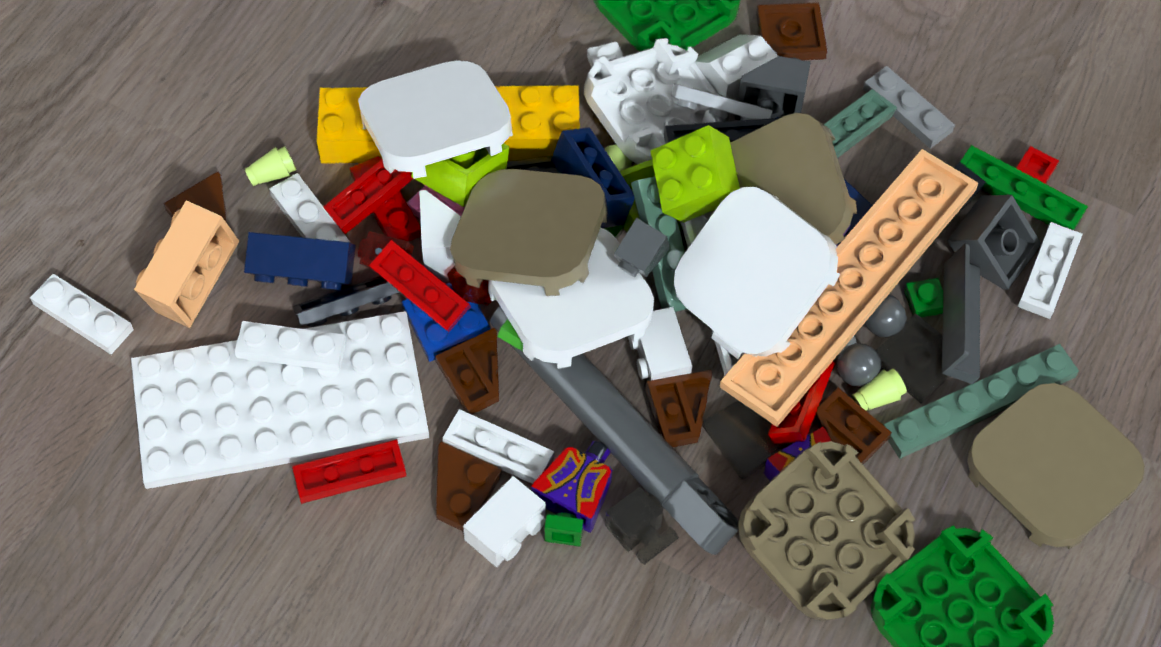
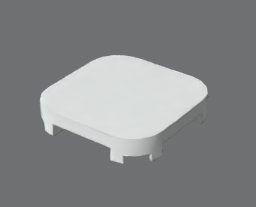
M668 38L657 39L652 49L616 60L608 61L605 56L595 60L594 66L588 73L584 84V96L588 105L623 154L636 164L651 160L650 151L665 144L663 134L665 126L735 121V114L729 113L727 118L709 114L710 107L698 104L697 109L694 110L677 105L679 98L671 96L674 83L716 95L718 93L695 64L699 54L691 47L686 51L678 46L667 44Z
M468 61L445 62L382 80L365 89L358 100L363 129L367 128L382 156L384 168L389 173H392L395 169L413 172L414 179L427 176L426 165L481 148H486L490 156H494L502 152V144L510 136H513L511 115L507 104L485 70L479 65Z
M742 187L731 192L720 203L680 259L674 276L675 291L677 297L687 309L734 348L755 357H766L776 352L782 353L791 345L787 341L827 285H835L840 273H837V246L830 237L817 230L778 200L777 197L757 187Z
M600 227L588 261L589 275L584 283L578 280L571 286L559 289L560 296H546L543 286L489 280L488 292L491 301L497 300L523 342V353L531 361L537 358L543 362L557 363V369L571 366L572 357L630 336L633 342L644 336L645 330L652 319L654 297L650 287L640 273L633 277L618 267L620 261L616 259L614 253L620 243L609 231Z

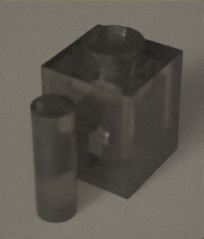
M638 487L606 511V528L627 552L641 542L645 545L636 552L637 558L644 565L679 539L677 533L671 527L659 535L657 530L662 525L663 507L654 495H647L641 487Z

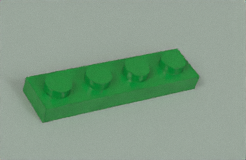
M972 145L960 161L985 181L982 190L991 195H1012L1023 212L1048 225L1052 222L1075 230L1088 208L1087 205Z

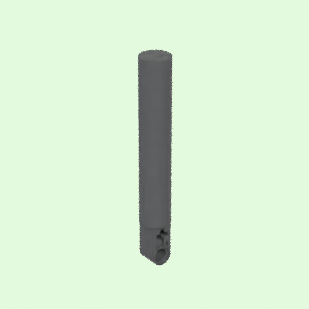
M500 306L491 318V325L498 333L508 319ZM510 344L594 436L609 449L610 453L663 509L668 511L701 548L713 555H717L739 530V520L699 479L698 474L584 354L572 357L571 366L557 369V363L543 362L537 358L531 361L523 351Z

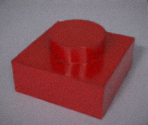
M1030 146L1016 169L1047 184L1057 168L1059 160Z

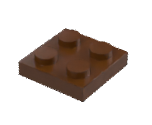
M819 2L758 5L757 20L760 36L778 56L798 58L800 60L826 59L828 51Z

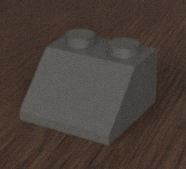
M781 56L770 60L741 76L737 101L772 110L770 118H781L790 114L801 113L811 62ZM735 114V120H740L741 116Z
M1012 195L981 196L947 240L954 252L963 244L970 245V264L980 267V276L1002 289H1009L1042 245Z

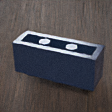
M590 127L562 131L551 158L557 171L561 174L590 178L601 186L605 194L608 212L607 223L602 222L601 228L624 225L635 200L633 191Z
M248 232L244 273L254 275V281L274 283L275 277L288 278L287 285L308 287V281L321 282L320 288L341 290V284H352L356 245L350 242Z

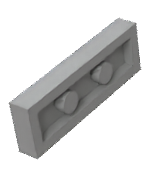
M888 66L864 82L863 90L867 93L873 89L894 104L897 109L893 116L930 149L953 132L955 124Z
M674 83L671 96L679 98L677 105L694 110L697 109L698 104L710 107L709 114L727 118L729 113L740 115V120L769 119L772 114V110L676 83Z

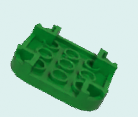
M594 0V3L598 10L639 52L652 49L657 39L668 38L667 44L678 46L687 51L689 47L696 46L729 26L737 17L741 0Z
M953 525L943 530L938 538L890 575L887 573L882 578L872 599L871 612L878 630L893 647H1043L1054 633L1052 632L1054 619L1051 609L1054 605L1046 593L1040 597L991 544L994 537L983 529L978 532L968 528H955Z

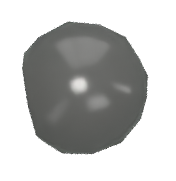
M888 295L868 318L865 325L878 337L887 338L897 335L905 327L907 320L905 309L897 298Z
M854 343L845 347L837 360L838 373L842 380L851 386H864L881 369L880 357L875 349L867 344Z

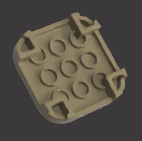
M794 113L783 116L730 143L740 188L757 187L772 194L821 233L830 237L835 245L846 239L843 234L850 226L853 214H857L856 201L849 196L832 143L836 139L828 127L809 114Z
M502 169L487 174L472 189L451 240L450 251L457 272L466 278L467 285L479 288L482 279L543 286L546 296H560L559 289L571 286L578 280L584 283L589 275L588 261L602 222L607 223L608 212L605 194L601 186L594 180L579 175L520 169Z
M1056 383L1040 384L1029 390L983 428L973 440L967 459L970 470L969 478L977 488L982 484L1032 533L1029 537L1032 542L1040 547L1042 544L1053 547L1067 546L1068 549L1079 544L1090 531L1124 501L1129 500L1143 480L1145 469L1141 453L1127 437L1080 394L1068 386Z
M831 441L819 442L797 455L748 501L741 511L738 523L740 540L749 555L798 610L809 618L820 621L843 618L856 611L855 607L878 586L882 578L887 573L890 574L902 561L908 560L915 550L913 547L915 534L912 523L915 519L908 508L902 509L855 457L859 452L848 444L842 445Z

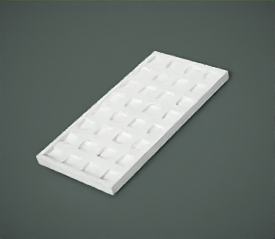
M407 312L305 328L308 330L345 334L346 345L340 371L236 358L235 347L237 340L131 358L142 475L145 488L149 489L327 457L396 439L399 444L429 438Z

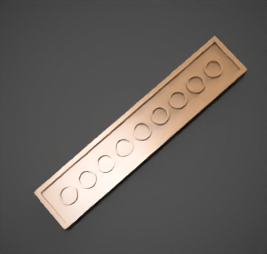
M922 149L845 237L846 239L837 246V273H840L834 286L827 285L787 341L791 345L782 353L776 352L766 357H755L744 353L720 381V388L778 427L977 190L978 182Z

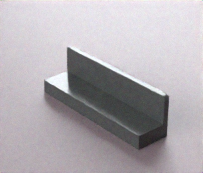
M963 244L944 263L942 374L973 384L980 378V267L970 264V245Z

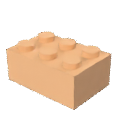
M186 200L182 208L173 215L171 227L164 239L159 240L156 244L154 256L149 265L139 273L134 290L156 313L190 328L237 247L239 239L222 216Z

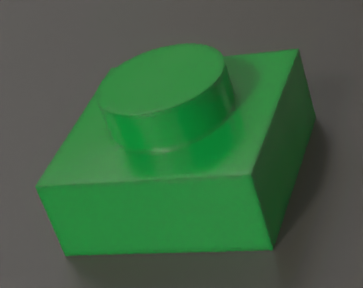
M938 278L906 283L904 293L913 319L943 314V290Z
M569 513L547 514L545 542L581 547L583 519H577L576 516Z

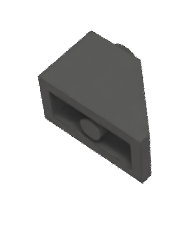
M636 218L614 255L620 261L618 267L633 277H636L638 273L647 277L666 255L670 246L666 235Z

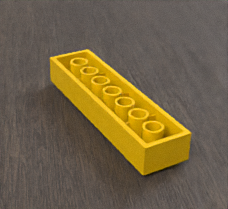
M579 85L495 86L507 104L511 115L513 136H510L504 142V144L509 146L508 161L552 156L562 131L580 129ZM368 87L320 88L317 145L321 163H362L376 156H380L382 159L367 128L363 129L358 100L361 93Z

